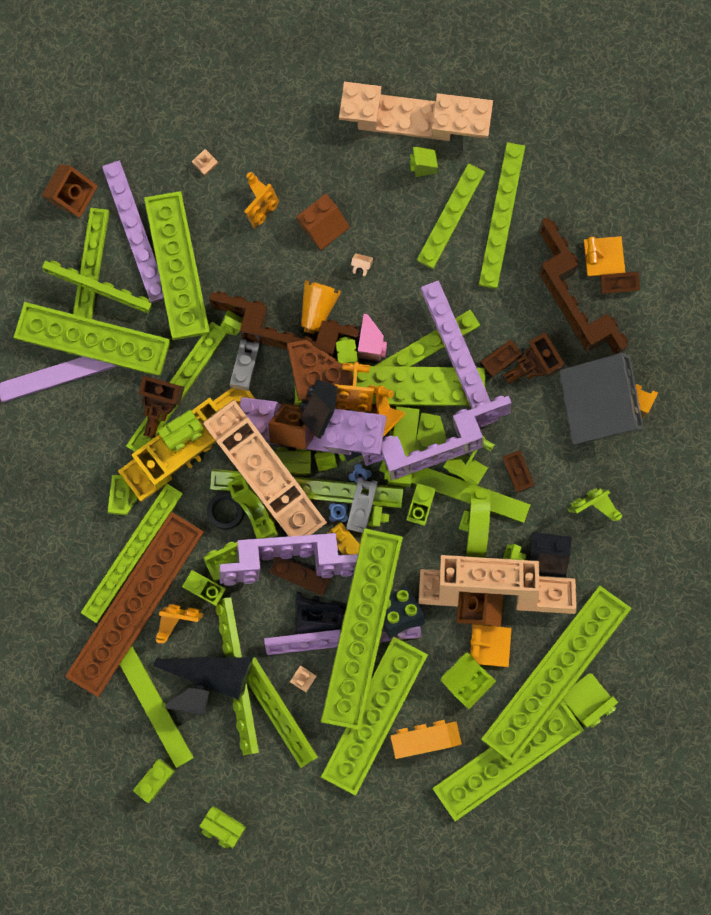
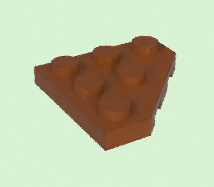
M303 340L287 343L298 401L306 400L307 389L309 385L313 386L316 379L332 385L353 386L354 377L352 371H342V364L324 351L313 346L309 341Z

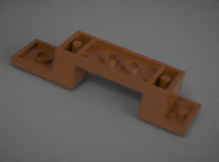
M549 217L541 221L539 233L554 257L541 264L538 274L587 353L605 342L608 343L614 355L624 353L628 347V340L623 333L620 334L617 329L618 324L616 320L610 317L609 314H606L587 324L588 319L585 313L579 311L577 300L568 293V286L564 280L574 275L578 266V259L574 253H570L567 248L568 243L566 239L560 237L557 232L559 229L556 223L551 221Z
M221 291L211 292L209 297L213 309L225 312L230 311L244 316L240 328L242 339L253 342L257 341L261 344L288 350L287 343L307 340L334 359L337 352L336 342L340 338L350 337L355 340L356 345L359 343V330L354 325L346 324L342 326L334 320H322L317 341L314 342V339L303 336L298 338L293 333L284 332L283 334L276 332L277 330L274 328L266 327L269 314L267 306H264L263 302L254 300L252 303L246 301L241 296L229 297L227 296L228 294Z

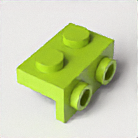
M238 542L227 543L223 549L210 551L204 557L205 564L215 583L220 581V564L238 563Z

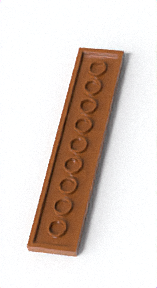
M173 512L169 514L67 672L66 678L98 698L100 697L201 539L204 531Z

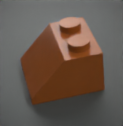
M59 164L42 197L55 206L80 218L98 186L73 167Z
M327 194L323 195L297 216V223L320 250L324 249L350 228L338 207Z
M286 403L281 405L268 423L270 443L296 447L298 449H306L313 440L314 434L300 419L302 412L299 410L300 406Z
M459 592L456 623L501 627L504 594Z

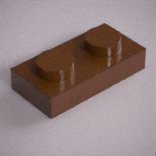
M639 272L600 275L601 294L640 291Z
M510 339L482 360L480 364L493 378L521 357L522 353Z
M520 450L502 457L516 493L535 486Z

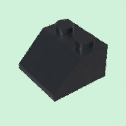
M316 379L313 386L309 385L306 392L307 398L306 400L302 399L299 410L302 411L300 419L317 438L321 439L335 411L338 386Z
M533 532L531 534L528 561H539V574L566 577L572 537Z
M191 684L190 688L185 687L164 701L161 707L205 715L209 691H204V686Z

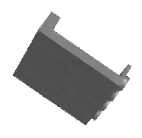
M619 353L560 370L559 381L561 386H563V401L567 408L566 418L570 424V439L573 445L582 446L586 442L630 431L638 432L644 430L629 354Z

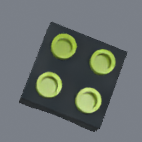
M408 587L390 593L383 624L389 639L408 628L425 624L424 613Z

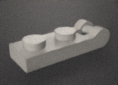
M241 339L230 380V388L249 391L260 342L254 341L252 343L247 342V339ZM245 350H252V353H245Z
M358 477L346 529L362 533L363 528L367 527L377 481L372 480L370 482L362 477ZM362 488L369 489V493H362Z

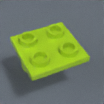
M483 436V447L491 451L495 444L489 442ZM478 450L473 451L470 457L464 454L447 460L443 466L451 474L458 475L467 483L475 486L479 484L488 470V467L473 459Z
M601 488L590 490L586 493L587 497L575 499L570 503L571 506L567 508L569 512L579 513L593 505L612 521H618L622 518V514L615 509L608 497V494H610L609 490Z

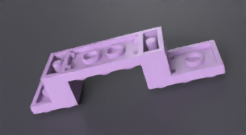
M498 396L490 403L485 404V402H482L468 411L467 409H462L456 412L453 420L458 439L457 437L449 438L444 444L430 445L427 447V450L411 452L408 457H405L398 436L385 437L382 439L379 455L362 453L364 463L368 466L384 460L391 480H395L483 448V436L478 425L511 414V400L509 396Z
M242 397L240 402L242 411L268 444L278 445L270 443L268 423L279 410L281 404L275 401ZM335 409L321 439L314 435L313 440L306 449L351 455V451L379 455L387 417L381 414Z
M336 533L238 540V563L220 564L219 579L220 584L224 583L227 586L235 585L236 582L253 584L255 581H259V558L262 560H271L273 557L289 559L292 556L298 555L305 558L310 557L312 554L315 555L317 576H322V578H331L333 575L348 577L354 573L358 554L338 556Z

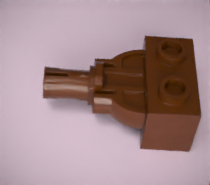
M546 332L530 340V347L526 349L523 357L517 360L519 365L503 374L509 385L522 376H527L528 380L534 376L542 377L548 375L550 378L566 368Z
M143 375L138 394L143 395L142 400L145 408L143 415L147 416L148 419L144 436L155 438L159 422L166 421L167 415L173 411L175 405L180 406L185 387Z

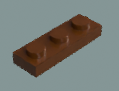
M276 557L270 570L271 574L321 596L324 595L331 579L317 576L315 571L281 557Z

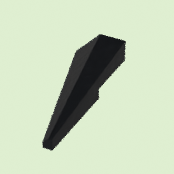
M296 592L295 627L297 635L341 630L346 604L336 601L324 603L319 601V597L314 596L313 599L302 597L301 592Z
M218 656L173 657L171 659L157 657L153 666L239 700L245 692L247 676L251 671L253 656H230L229 658H218Z

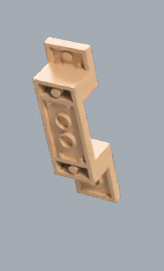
M344 82L339 120L358 122V130L444 141H450L451 134L488 139L493 100L437 93L436 101L381 95V86Z
M234 399L203 422L204 426L289 537L311 535L327 523Z
M441 555L440 570L420 569L419 604L458 607L459 592L516 595L517 610L576 614L575 579L539 577V561Z

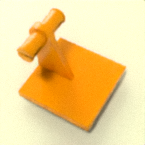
M249 172L247 174L248 184L256 198L244 212L252 227L256 228L265 221L270 211L276 209L279 199L272 185L268 184L265 186L253 172Z
M621 236L596 239L595 237H588L584 239L587 277L625 273Z
M343 362L342 371H354L353 386L335 384V386H338L335 408L371 412L374 388L356 386L357 373H369L370 365H362L359 362H355V364Z
M369 385L368 388H374L373 394H376V405L371 408V412L368 411L367 413L381 414L387 417L383 433L384 437L405 413L390 408L387 397H393V390L386 389L381 385L378 387Z
M174 604L164 607L159 612L161 621L159 633L156 635V642L165 643L179 619L198 622L204 613H200L199 609L196 608L183 610L180 609L179 605Z
M472 625L471 657L479 665L509 667L511 628Z

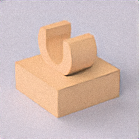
M204 149L192 160V164L206 176L218 165V161Z
M355 253L351 265L354 266L353 273H356L357 268H362V276H365L372 265L373 258Z
M300 665L290 682L307 692L317 676Z

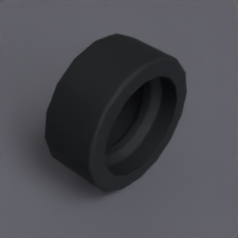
M219 493L209 501L207 516L210 522L218 529L231 530L237 527L243 520L244 509L232 499L231 493ZM223 500L233 502L237 508L236 517L226 523L220 522L214 514L215 506Z

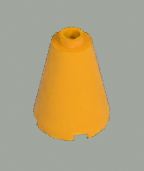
M305 280L301 327H305V332L315 334V331L319 332L322 320L326 321L341 294L340 290L334 293V288L315 282L309 285V281Z

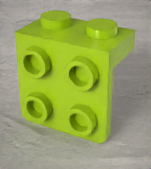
M468 652L461 656L441 678V682L468 709L496 682Z
M591 673L579 680L563 699L584 727L591 726V728L601 722L599 718L602 715L606 714L608 716L616 710L615 705L618 703L613 696L610 697Z

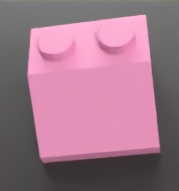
M364 314L358 347V359L381 362V357L385 358L387 342H384L383 334L369 315Z

